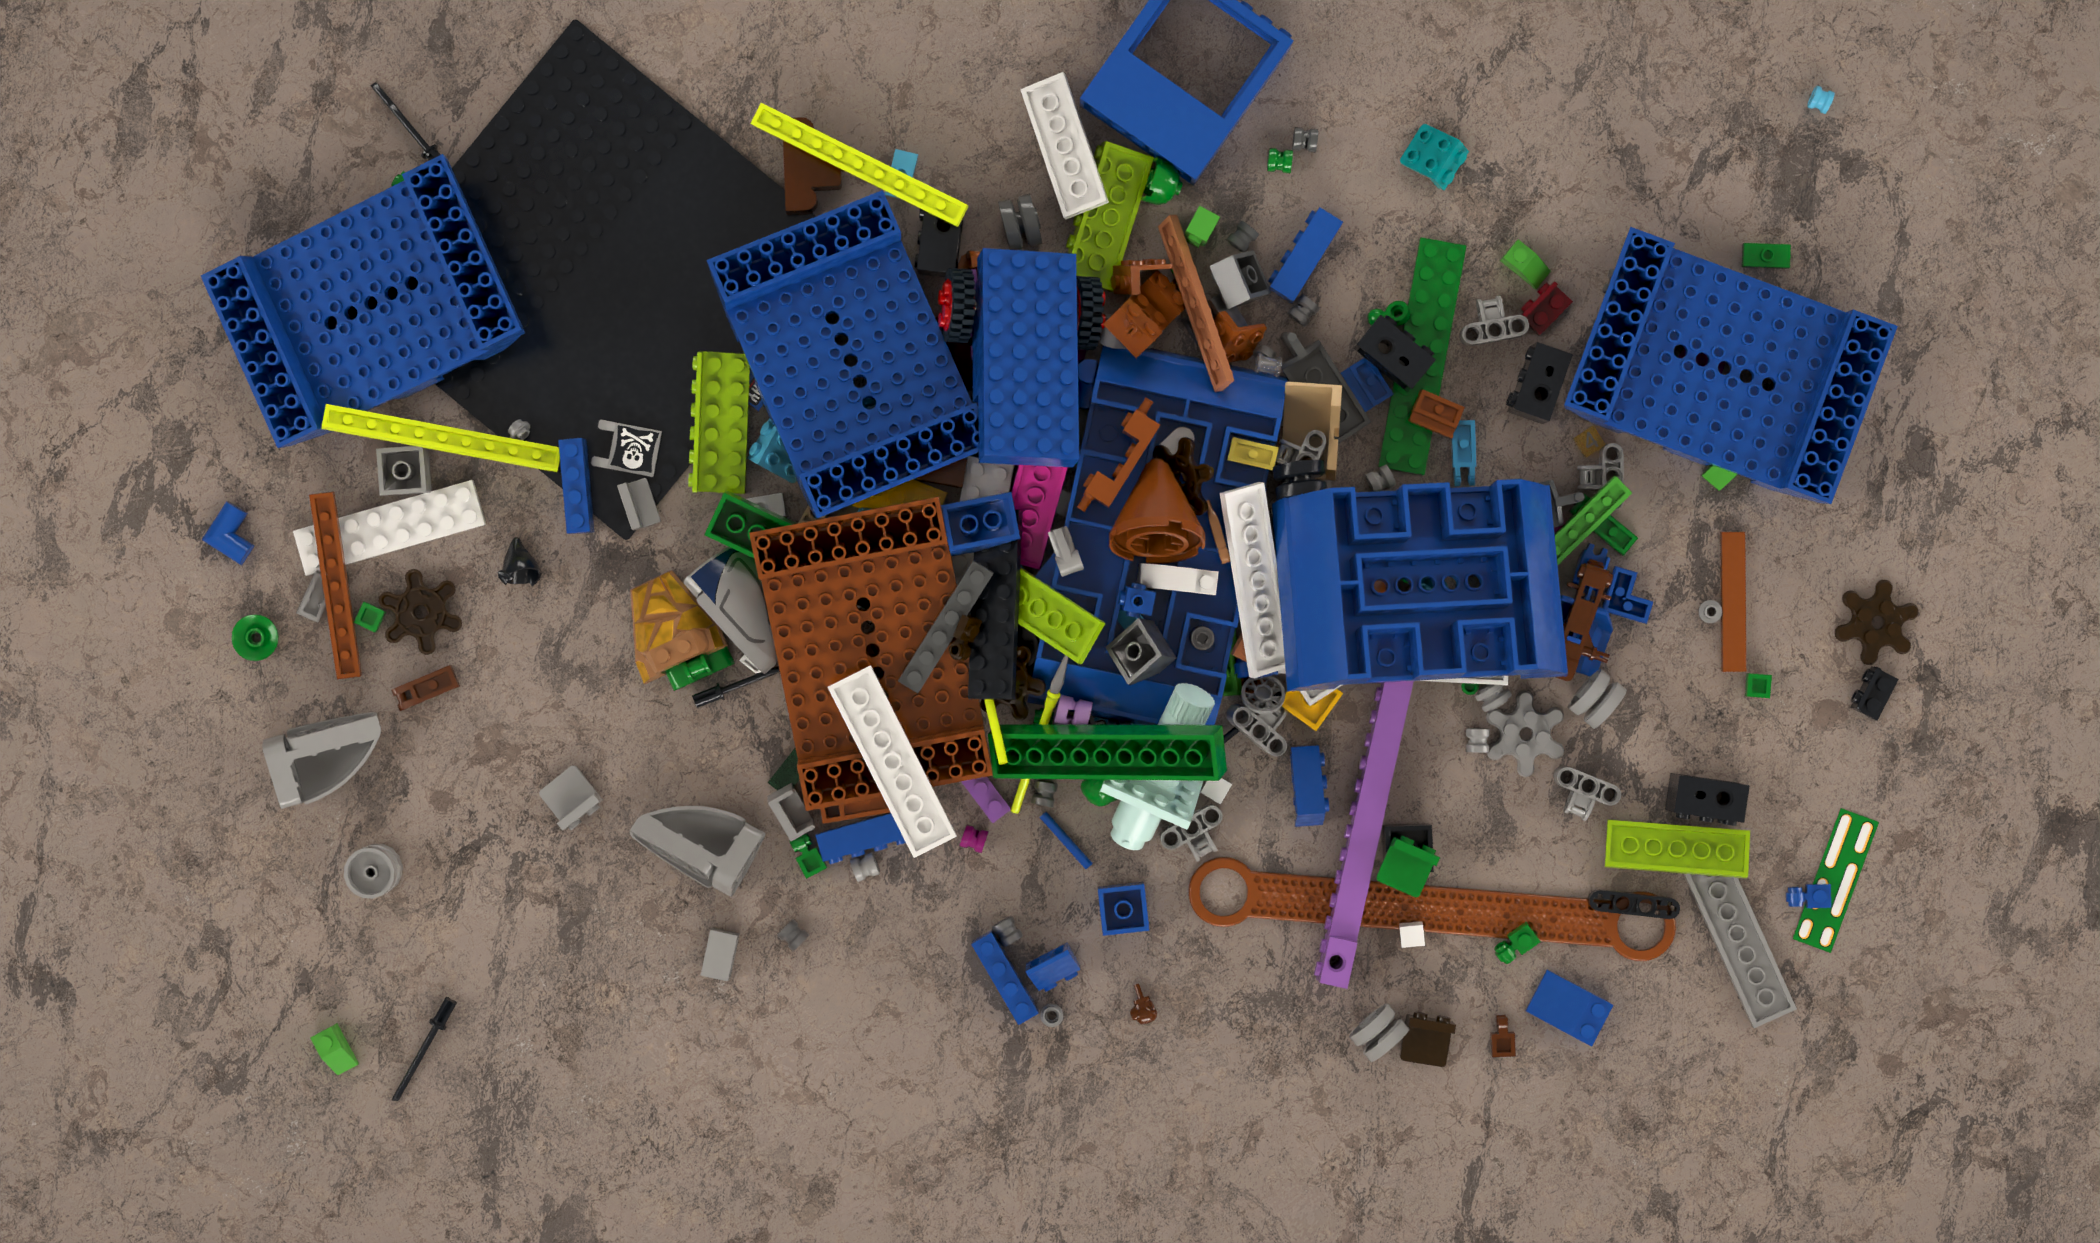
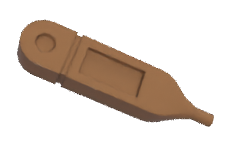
M1206 500L1208 503V521L1216 547L1218 548L1217 551L1221 563L1231 562L1218 517L1211 506L1210 500Z

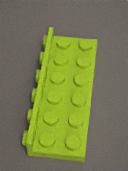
M1105 141L1096 147L1094 159H1096V165L1109 203L1074 217L1073 225L1075 230L1073 235H1069L1066 248H1069L1067 253L1076 254V276L1098 277L1100 282H1102V288L1112 292L1111 277L1113 276V265H1121L1154 157Z
M698 351L697 356H693L692 364L693 370H697L696 380H692V393L696 394L695 403H691V417H695V426L690 428V440H694V450L689 452V464H693V473H689L688 487H692V493H724L727 490L735 494H745L750 366L744 353Z

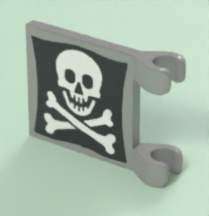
M600 420L598 424L599 429L614 432L609 459L592 457L591 465L654 477L662 431Z

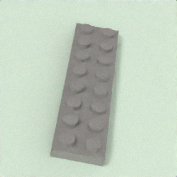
M1684 874L1752 1027H1759L1796 1010L1794 1001L1739 879L1736 877Z

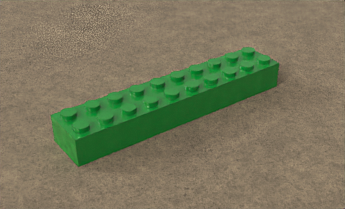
M999 724L1008 763L1001 765L998 763L992 732L988 733L993 778L1219 781L1227 771L1222 725Z

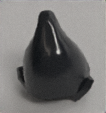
M513 538L505 555L502 570L497 572L498 578L505 585L507 583H530L533 586L540 580L542 575L538 563L525 549L520 538Z

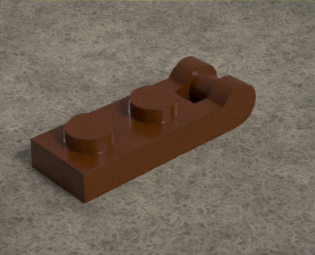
M449 665L398 686L391 691L393 696L397 697L399 711H403L458 688L460 684L452 665ZM410 690L413 697L410 700L405 695V692Z

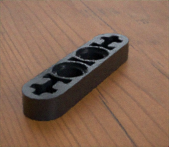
M1600 889L1592 891L1588 896L1589 906L1600 912L1673 919L1680 912L1679 903L1670 897ZM1598 894H1601L1602 898L1610 900V895H1613L1611 899L1612 908H1608L1610 905L1608 903H1600V907H1597V903L1593 902V899L1598 898ZM1621 896L1626 897L1629 902L1625 909H1618L1616 906V901ZM1643 899H1649L1652 903V907L1648 912H1642L1639 908V904ZM1656 900H1659L1658 904L1662 906H1667L1668 902H1670L1674 906V911L1671 910L1667 914V911L1657 909Z

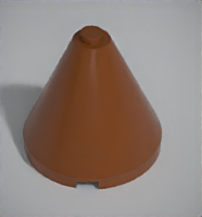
M1152 459L1144 466L1109 533V547L1119 557L1130 561L1134 560V556L1146 557V563L1149 564L1174 563L1198 555L1199 547L1201 549L1205 548V532L1171 468L1162 459Z

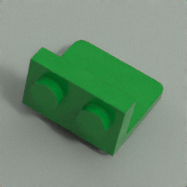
M1401 836L1400 839L1393 837L1376 878L1379 882L1413 897H1419L1433 865L1437 866L1440 857L1435 855V849L1423 845L1422 849L1414 846L1415 841L1405 836Z

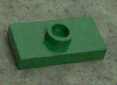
M1742 244V267L1790 268L1791 244Z

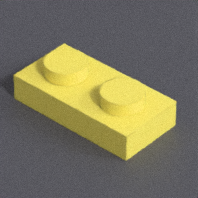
M1232 437L1227 460L1273 471L1279 447Z

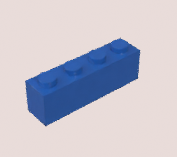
M1320 207L1317 212L1311 211L1305 221L1309 224L1304 232L1299 230L1293 240L1296 246L1292 252L1286 251L1280 261L1284 264L1279 272L1274 270L1268 280L1271 283L1270 290L1290 303H1293L1343 223V221Z
M586 439L558 440L567 534L595 532Z
M891 812L819 832L815 835L823 862L829 860V864L843 861L842 856L851 854L852 858L864 855L866 849L874 848V851L888 848L887 844L896 841L897 845L906 843Z
M993 930L973 940L971 943L972 947L1017 1024L1020 1025L1039 1014V1009Z

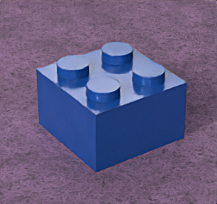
M1144 882L1097 887L1103 936L1150 931Z

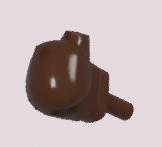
M1139 983L1135 984L1134 988L1138 1000L1133 1001L1135 1006L1130 1011L1131 1017L1140 1024L1151 1023L1157 1018L1156 1008L1149 996H1143Z

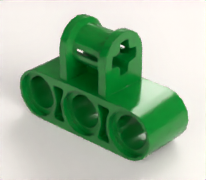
M728 646L709 655L703 653L665 670L673 691L727 668L735 664Z

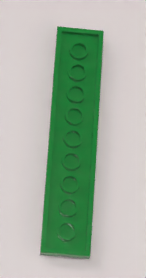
M1422 237L1419 239L1407 305L1411 316L1404 324L1403 332L1406 330L1416 338L1414 342L1420 347L1423 345L1428 347L1434 353L1432 357L1436 360L1409 392H1406L1393 381V395L1390 398L1378 463L1379 468L1387 465L1390 470L1425 475L1432 431L1413 424L1408 419L1412 414V409L1421 389L1437 396L1440 394L1466 245Z

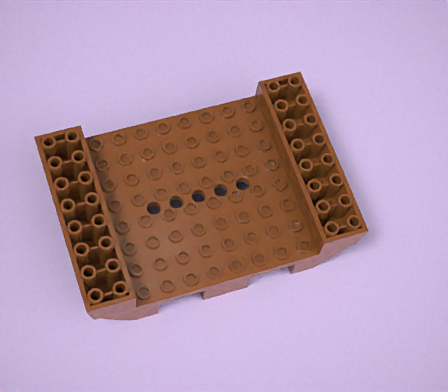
M939 497L749 533L758 579L762 581L798 757L797 769L806 811L883 797L828 689L829 686L870 665L872 668L881 667L883 669L884 675L878 680L883 690L888 692V700L932 787L993 775L980 700L968 699L969 658L959 661L953 659L949 654V647L955 642L956 637H953L919 693L898 682L902 672L957 586ZM859 598H867L870 601V607L866 610L859 609L856 604ZM864 621H872L875 625L874 631L865 633L861 629L862 623ZM869 644H876L879 647L880 651L876 656L867 654L866 647Z

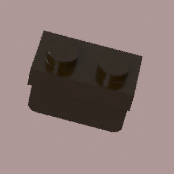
M1414 1012L1413 1015L1407 1014L1405 1024L1409 1027V1031L1402 1039L1401 1060L1444 1067L1447 1063L1451 1034H1455L1456 1024L1451 1021L1450 1017L1446 1016L1430 1018L1427 1017L1428 1014Z

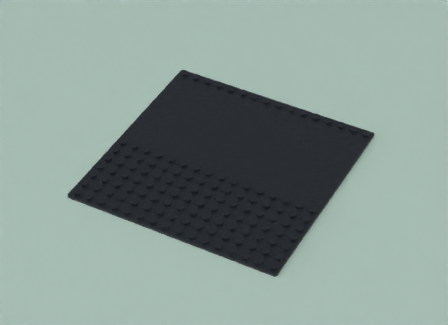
M573 20L452 167L525 333L505 350L485 360H472L442 375L444 380L435 383V385L497 436L510 438L508 433L509 427L516 420L521 419L530 424V433L523 441L559 447L558 440L586 439L593 515L624 540H628L636 530L631 529L617 485L647 478L657 506L691 465L689 464V452L694 450V440H690V428L695 426V417H691V403H695L696 394L692 393V380H696L697 372L692 367L693 356H697L698 351L743 353L739 341L737 342L724 311L707 260L814 218L816 215L813 213L787 215L785 190L581 22ZM414 276L408 281L410 289L414 290L418 286V281ZM391 287L388 291V296L394 300L398 292L395 287ZM372 296L368 300V306L374 310L378 302ZM352 306L349 308L348 313L356 318L357 309ZM600 420L662 431L654 477L591 465L592 457L594 456L609 459L614 432L599 429L598 424ZM560 461L558 472L539 469L563 489Z

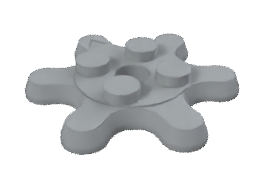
M1522 690L1516 695L1517 705L1513 712L1504 713L1496 708L1492 711L1489 710L1486 714L1487 722L1496 726L1500 732L1499 739L1489 745L1487 756L1492 760H1499L1505 755L1514 756L1517 760V772L1522 777H1530L1534 773V760L1538 755L1546 754L1552 759H1559L1564 755L1563 745L1554 741L1551 737L1553 726L1561 723L1564 719L1563 711L1558 707H1553L1544 713L1537 712L1533 707V695L1527 690ZM1528 727L1532 730V736L1529 740L1524 741L1520 738V731L1522 728Z

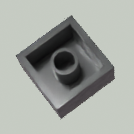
M1254 250L1231 255L1210 266L1212 278L1219 287L1221 300L1227 309L1249 304L1271 293Z

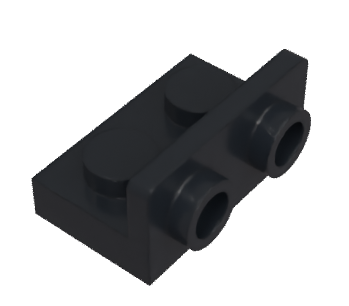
M1871 666L1862 676L1861 681H1863L1860 690L1857 689L1852 695L1851 702L1853 703L1850 708L1878 721L1899 679L1882 671L1879 667Z

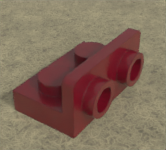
M1555 281L1550 285L1546 282L1537 291L1539 294L1534 302L1529 299L1521 308L1523 311L1521 315L1527 318L1529 327L1538 336L1573 302L1557 287L1558 283Z

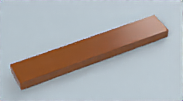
M1720 532L1721 672H1746L1745 532Z

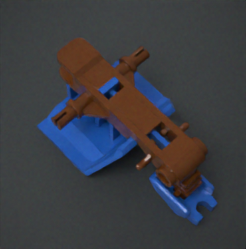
M1591 543L1587 545L1586 549H1583L1579 556L1573 576V583H1567L1568 587L1577 589L1575 598L1560 595L1568 675L1556 678L1564 681H1571L1575 672L1591 676L1599 670L1601 662H1608L1603 657L1609 658L1610 654L1605 653V650L1613 632V626L1608 610L1598 606L1601 598L1611 600V596L1603 594L1605 587L1609 588L1613 574H1610V571L1607 570L1610 558L1607 557L1608 549L1602 548L1600 554L1595 555L1593 553L1595 545ZM1592 590L1596 591L1595 596H1591Z

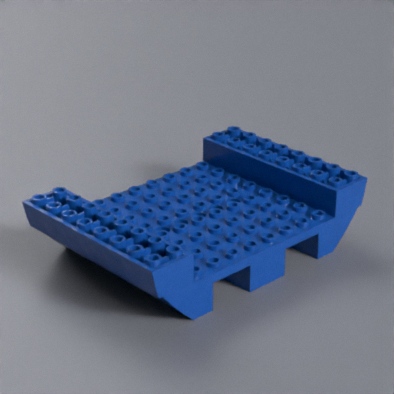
M444 154L402 174L404 181L253 257L239 256L201 275L277 448L296 445L334 432L322 429L326 404L368 412L392 399H405L444 380L442 375L472 360H485L505 350L525 333L451 165ZM413 276L418 281V286L414 290L410 289L408 285L409 279ZM391 287H395L398 292L394 300L388 296V291ZM372 296L378 302L374 310L368 306V300ZM352 306L357 309V316L353 320L348 316V310ZM332 316L337 319V326L333 330L328 325V320Z
M883 190L707 260L730 326L737 342L739 341L772 424L773 426L775 425L791 461V468L799 487L816 519L979 452V410L977 403H972L949 348L944 341L938 323L902 244L900 228ZM834 313L839 316V321L836 324H829L826 321L827 315ZM843 334L849 340L847 344L841 346L836 344L835 338ZM847 356H855L858 362L855 366L849 367L845 365L844 359ZM863 377L866 379L867 384L863 388H857L853 384L855 378ZM866 398H872L876 401V406L873 409H866L862 405Z
M1630 227L1566 398L1565 408L1597 426L1616 433L1625 432L1663 446L1662 450L1699 464L1720 467L1751 479L1750 483L1766 489L1817 503L1832 504L1898 326L1856 310L1841 311L1673 248L1675 243ZM1681 345L1685 348L1686 354L1683 358H1677L1674 355L1675 346ZM1699 353L1705 354L1708 358L1705 366H1699L1696 363V356ZM1722 361L1730 366V370L1726 375L1718 371V365ZM1741 371H1750L1752 379L1749 383H1744L1740 379ZM1765 378H1770L1774 383L1771 391H1766L1762 387V381Z
M1523 479L1496 480L1490 486L1450 488V482L1404 484L1396 491L1355 492V487H1340L1282 498L1272 504L1287 692L1335 689L1339 685L1511 675H1521V679L1563 677L1568 675L1550 485H1542ZM1469 576H1475L1479 579L1478 588H1472L1468 584ZM1446 577H1452L1456 581L1455 589H1449L1445 586L1444 581ZM1423 578H1428L1432 581L1433 588L1431 590L1422 588L1421 580ZM1401 579L1409 583V590L1406 592L1398 588L1397 583ZM1375 581L1384 582L1386 585L1384 593H1379L1375 590Z

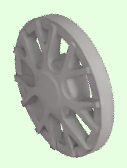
M1273 676L1262 678L1250 677L1242 686L1241 698L1245 706L1251 711L1259 714H1270L1280 709L1283 705L1285 689L1282 683ZM1260 680L1261 684L1256 687L1254 681ZM1268 681L1274 683V686L1272 688L1266 685ZM1246 687L1254 690V694L1245 692ZM1281 691V696H1273V692ZM1254 698L1256 702L1251 704L1248 700ZM1272 700L1276 702L1277 705L1273 707L1269 702ZM1259 703L1265 704L1266 709L1258 708Z

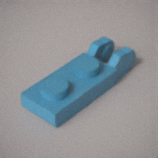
M1460 420L1451 439L1454 486H1460L1461 484L1460 468L1468 467L1467 480L1469 486H1475V467H1477L1475 420Z

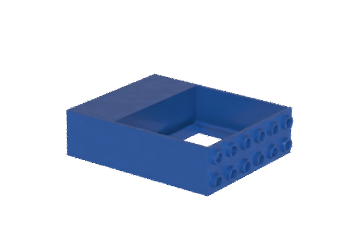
M1149 0L1080 97V106L1154 158L1158 156L1168 160L1179 170L1180 177L1194 186L1289 52L1294 41L1291 39L1292 35L1283 28L1278 30L1272 26L1273 22L1263 14L1260 16L1252 11L1253 7L1245 1L1240 3L1237 0H1209L1271 44L1221 116L1133 55V52L1170 0Z

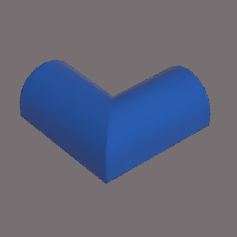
M1085 359L1078 365V407L1080 409L1089 410L1099 366L1097 360Z
M226 501L202 538V541L238 564L243 565L254 545L237 535L236 531L248 513L231 502Z
M1614 566L1612 572L1613 579L1606 592V595L1611 596V600L1604 599L1602 608L1608 610L1610 614L1647 624L1653 601L1631 595L1638 572Z

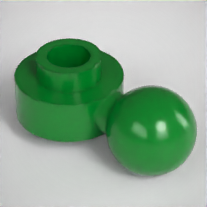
M1394 301L1388 305L1386 311L1378 308L1372 309L1368 313L1367 319L1369 324L1372 325L1380 315L1383 317L1387 315L1397 323L1396 326H1400L1410 319L1411 312L1405 302Z

